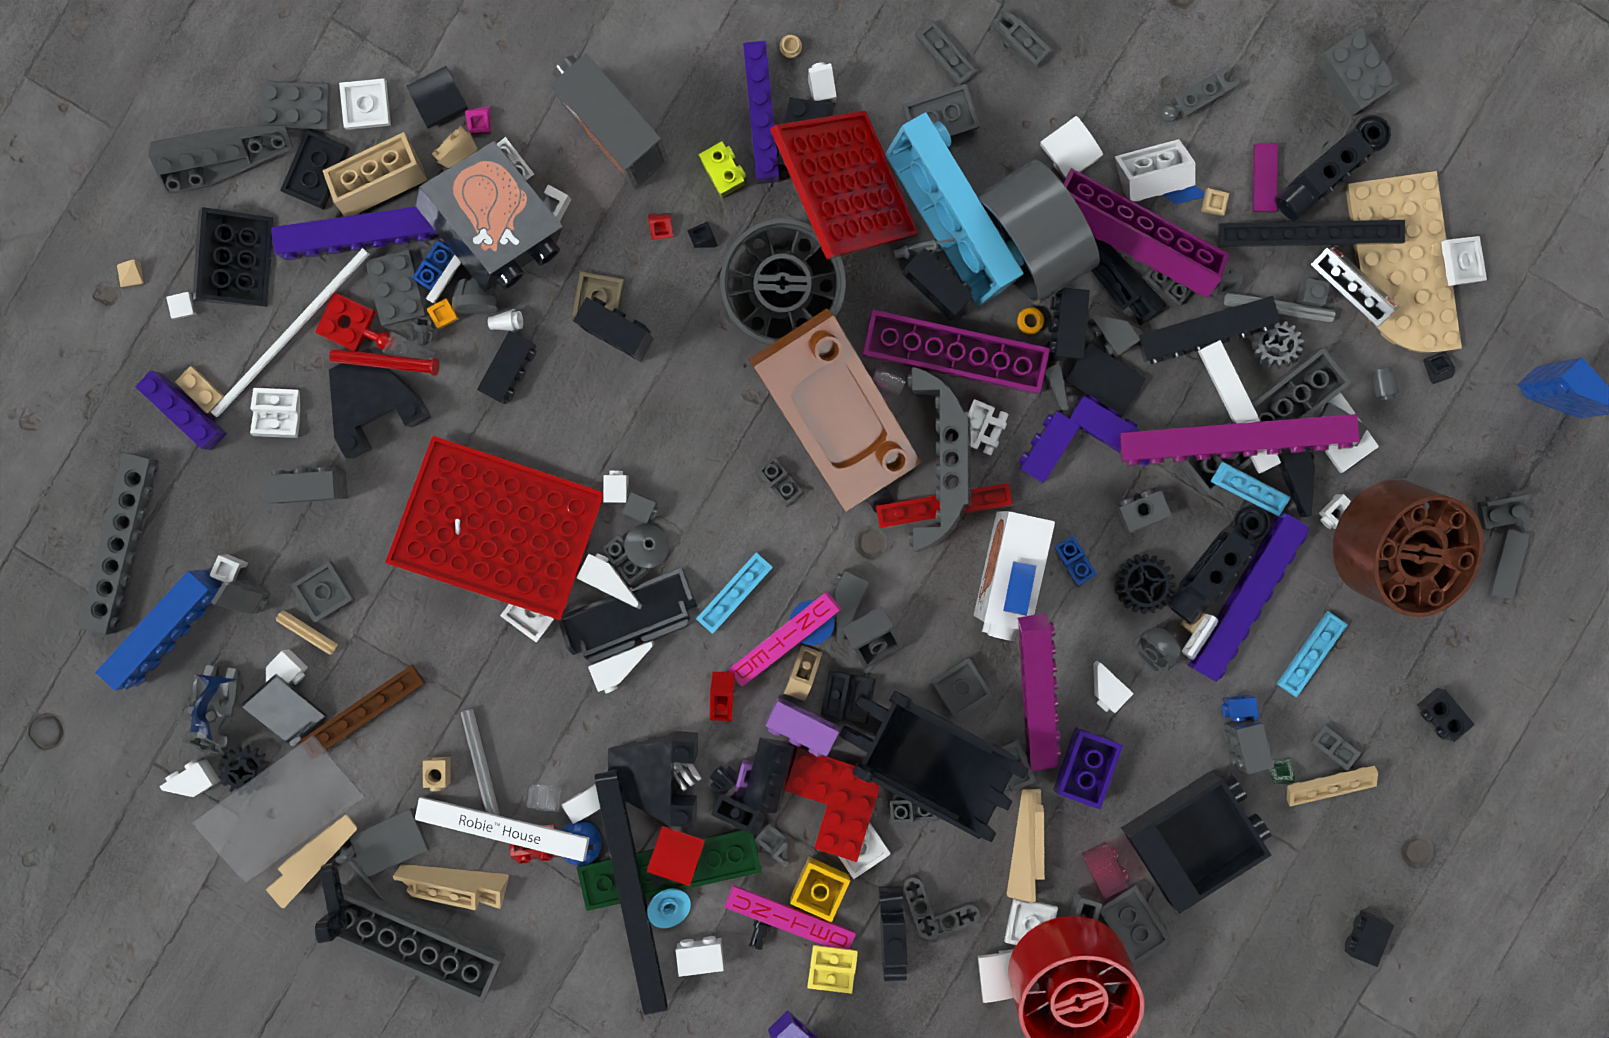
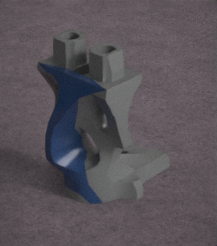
M205 665L202 674H195L193 694L188 706V714L192 717L189 732H186L183 736L182 741L195 746L201 752H213L226 756L229 742L227 737L222 736V725L227 718L233 717L238 697L244 690V687L239 682L240 672L238 669L226 668L224 678L218 677L219 669L217 667ZM228 698L226 706H222L223 699ZM209 711L215 712V719L212 721L206 719V714Z

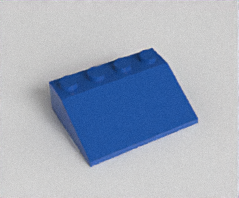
M1582 357L1537 366L1517 384L1522 389L1521 393L1527 399L1573 417L1586 418L1609 415V386Z

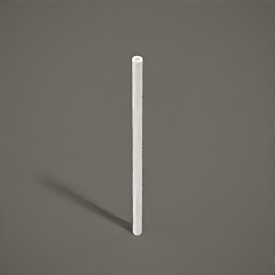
M364 248L358 252L211 410L214 416L219 417L369 256V253Z

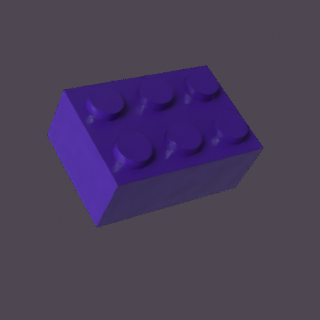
M1075 727L1053 790L1063 797L1101 809L1123 745L1118 741Z

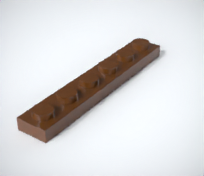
M412 664L301 739L300 743L311 759H314L426 682Z

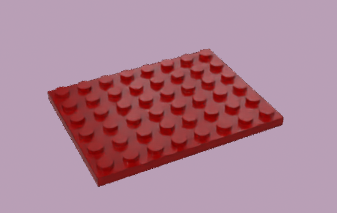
M432 435L385 563L561 621L599 513L604 492ZM456 519L460 520L461 530L459 535L455 532Z

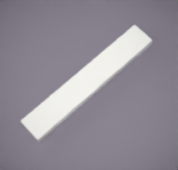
M1217 341L1199 350L1198 353L1233 423L1261 422L1221 341ZM1267 451L1258 452V456L1251 457L1258 473H1262L1281 463L1278 455H1267Z

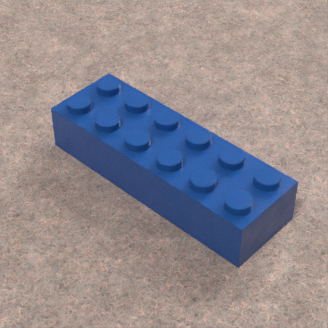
M206 569L187 571L95 673L114 691L127 690L133 686L138 687L145 681L146 673L149 670H154L161 663L160 658L176 647L177 644L175 642L179 637H184L192 629L190 625L195 620H200L207 611L205 609L212 604L211 602L222 584L217 579L211 577Z

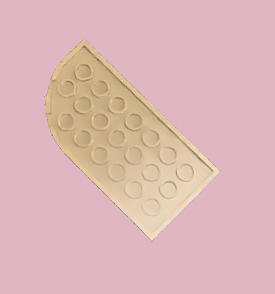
M1437 171L1345 185L1350 221L1405 220V243L1354 245L1357 268L1400 306L1379 327L1375 325L1376 328L1392 344H1397L1413 352L1434 353L1461 349L1453 286H1448L1444 256L1442 254L1441 242L1446 240Z

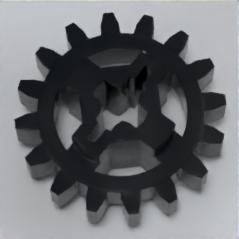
M239 745L235 748V751L231 749L227 752V756L221 758L224 764L218 767L219 770L223 771L219 778H225L226 781L223 783V786L230 785V792L238 789L239 795H242L245 790L248 794H251L254 789L258 791L262 787L261 784L267 782L268 779L265 776L271 770L265 769V767L270 764V761H263L266 754L259 755L258 747L251 751L250 745L245 746L244 749ZM241 756L238 762L232 763L234 758ZM257 777L254 782L248 783L250 778Z

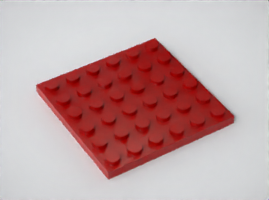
M866 111L778 124L770 129L826 259L912 238L919 234Z

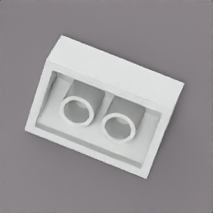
M1179 139L1114 156L1122 190L1126 197L1133 202L1176 190H1183L1195 185V161Z

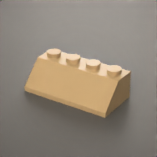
M404 132L323 170L334 204L345 217L354 216L428 180L422 164Z

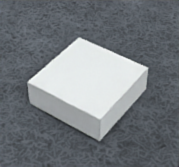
M190 292L166 297L171 319L176 320L196 315Z

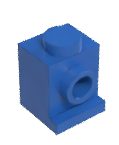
M1243 695L1223 698L1224 704L1221 705V711L1224 718H1233V721H1245L1247 717L1259 720L1256 697Z

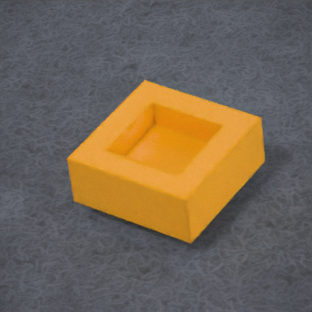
M447 298L427 308L428 313L439 330L459 319L455 311L452 310V305Z

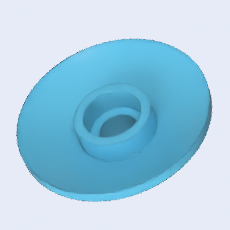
M672 888L661 891L652 898L648 905L647 916L649 921L659 928H670L681 923L690 911V899L680 889Z

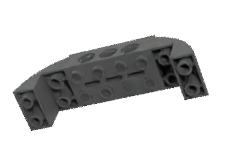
M912 367V374H908V386L911 387V391L916 396H936V409L940 412V418H936V432L940 435V441H936V455L940 457V464H936V477L940 480V487H936V499L940 502L941 510L936 511V521L941 527L913 528V533H909V546H912L915 552H922L934 547L949 536L961 521L966 508L971 507V417L968 412L963 411L958 399L940 379L926 371ZM951 434H959L955 442L948 441ZM954 455L959 456V460L955 465H949L950 457ZM952 478L959 479V484L955 488H949L948 485Z

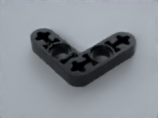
M335 863L322 865L320 869L328 913L315 924V936L319 944L333 941L348 925L342 886Z

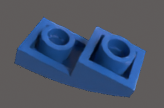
M438 239L412 279L431 291L455 254L447 244Z
M1074 535L1054 546L1077 587L1097 576L1096 571L1086 558L1085 552Z
M1013 561L1003 611L1027 616L1036 565Z

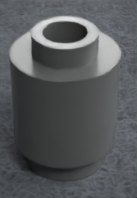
M1392 367L1373 371L1372 382L1376 398L1381 397V401L1395 399V394L1399 393L1395 372H1392Z

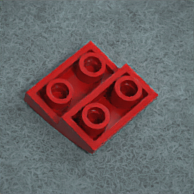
M662 826L647 872L690 886L705 840Z

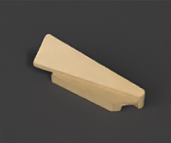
M1023 789L1007 896L1023 901L1036 902L1035 880H1045L1044 808L1041 805V789Z
M347 814L344 815L278 868L282 876L271 883L266 891L281 908H285L321 869V866L325 865L357 830V825Z
M401 864L393 875V879L395 881H403L408 886L407 892L412 897L476 910L479 902L499 909L502 907L509 875Z

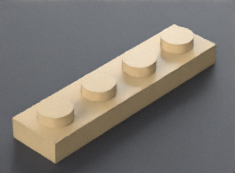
M1375 766L1362 767L1354 771L1340 772L1332 776L1319 777L1302 783L1297 782L1287 786L1286 800L1289 806H1295L1377 787L1378 771Z

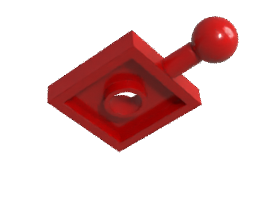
M335 292L315 333L355 352H358L365 337L376 341L377 346L382 350L391 349L395 342L394 337L390 333L383 332L379 334L369 329L377 312ZM348 316L351 323L349 327L342 328L341 320Z

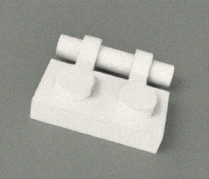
M974 399L968 412L971 417V448L977 450L980 442L986 444L983 453L991 456L994 448L998 447V439L1002 429L1005 430L1007 426L1006 420L1009 414L1000 411L998 418L992 417L995 408ZM988 423L994 426L990 437L984 435Z

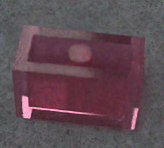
M1103 842L1081 853L1104 899L1129 887L1126 882L1129 877L1124 867H1119L1116 861L1119 859V856L1113 846L1109 847L1106 842Z

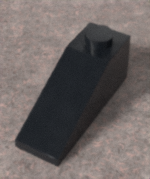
M1305 448V452L1291 453L1289 449L1278 454L1281 461L1278 466L1300 517L1312 516L1314 454L1310 448Z

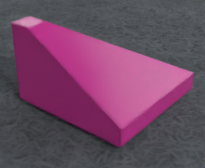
M490 106L465 111L467 127L470 133H491Z

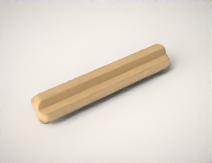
M281 611L276 617L278 623L326 653L333 654L337 649V643L288 612Z

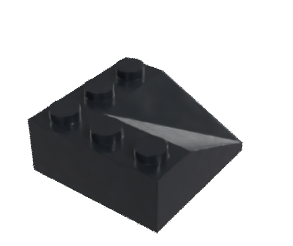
M586 297L573 322L582 330L641 362L653 341V337L650 335L651 331L646 325L635 319L633 323L625 319V313L616 308L613 311L605 308L606 303L596 297L592 300Z

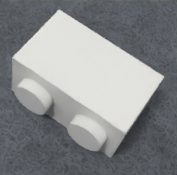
M707 936L701 941L684 939L677 943L676 958L679 977L724 971L722 939L715 936Z

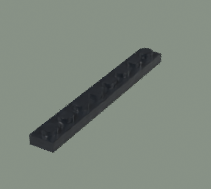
M1405 220L1220 223L1218 225V247L1405 243Z

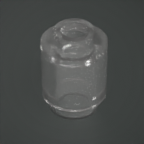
M882 366L881 369L876 368L872 378L877 388L892 394H900L907 379L902 376V373Z

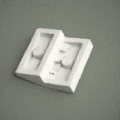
M1075 116L1040 142V146L1054 162L1053 166L1064 179L1071 168L1082 172L1103 156L1100 147L1078 116Z
M254 388L250 408L253 411L250 433L253 436L298 438L300 391Z
M1205 614L1181 651L1183 655L1189 659H1195L1219 622L1216 617Z
M1014 949L1002 950L998 954L978 956L983 1003L1013 998L1008 967Z

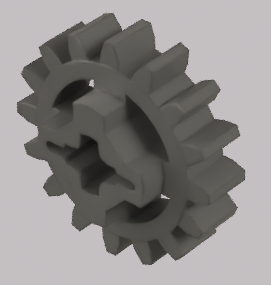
M1285 321L1283 325L1275 324V329L1261 332V329H1258V334L1254 335L1253 341L1255 342H1253L1252 349L1256 350L1255 357L1261 356V364L1267 361L1268 368L1276 364L1277 369H1280L1281 364L1289 367L1290 360L1295 363L1297 362V355L1302 354L1303 349L1301 347H1303L1304 340L1300 339L1301 332L1295 333V325L1289 328L1287 327L1288 322ZM1265 337H1268V341H1266L1263 345V340L1265 339ZM1293 344L1292 351L1288 353V348Z

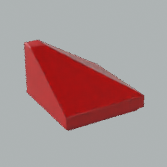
M648 214L652 240L674 237L671 215Z

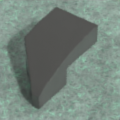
M766 821L761 827L758 836H754L755 842L771 853L772 857L784 867H787V842L785 835L769 821Z

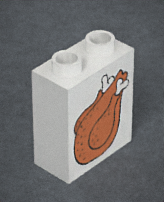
M1009 511L996 513L974 616L984 622L982 632L1005 640L1015 641L1018 617L1025 616L1003 611L1013 561L1037 566L1027 616L1035 614L1054 529V521Z

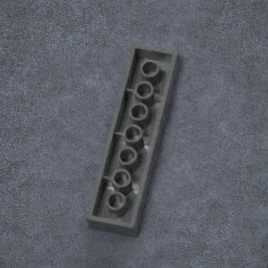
M1323 347L1310 353L1252 399L1251 403L1261 422L1308 418L1349 386L1351 381ZM1230 417V418H1228L1225 422H1223L1221 425L1234 424V423H1233V421H1232V419H1231V417ZM1243 453L1234 454L1233 458L1220 459V455H1211L1209 460H1197L1196 457H1187V461L1176 463L1202 496H1210L1220 488V486L1211 482V479L1222 461L1240 471L1253 461L1251 457H1243Z
M341 883L348 925L334 940L475 1001L484 1002L505 953ZM327 906L323 912L322 917H324L328 913Z

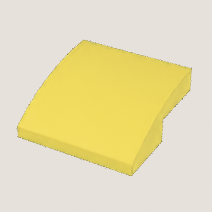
M813 945L808 988L852 994L858 950Z

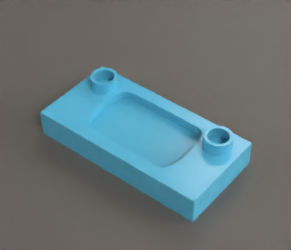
M925 112L902 125L885 156L936 241L955 238L952 242L940 243V247L943 249L945 256L961 282L965 281L972 288L971 293L974 295L972 300L976 307H979L998 296L1024 274L1020 268L1024 264V259L1014 242H1004L950 153L948 147L951 146V137L946 127L940 121L932 123Z

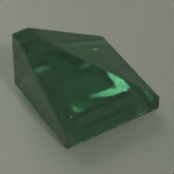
M1290 759L1273 760L1274 768L1269 769L1273 784H1293L1296 778Z

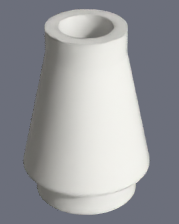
M512 309L495 316H489L488 326L490 330L517 332L518 329L523 328V317L520 311Z

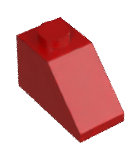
M712 671L710 720L732 722L735 673Z

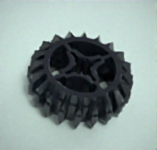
M1136 554L1134 555V562L1132 559L1127 558L1128 567L1121 564L1119 567L1123 570V573H1115L1116 576L1121 577L1120 581H1114L1115 585H1120V588L1116 589L1115 593L1123 594L1118 600L1120 602L1127 600L1124 607L1128 609L1132 606V612L1135 613L1138 612L1139 608L1141 614H1146L1147 608L1150 613H1155V606L1162 610L1163 605L1161 602L1168 604L1170 601L1166 596L1174 595V592L1169 591V587L1176 586L1175 583L1169 582L1170 579L1175 577L1174 574L1167 575L1171 567H1163L1165 561L1161 559L1157 562V556L1152 555L1149 560V555L1143 554L1141 560V557ZM1148 565L1154 568L1159 576L1150 577L1143 566ZM1137 569L1135 581L1128 585L1131 573ZM1144 580L1153 581L1145 585L1146 589L1144 587H1138L1140 584L1144 583ZM1161 584L1159 593L1152 599L1155 586ZM1130 591H1140L1142 597H1145L1146 602L1135 600L1131 596Z

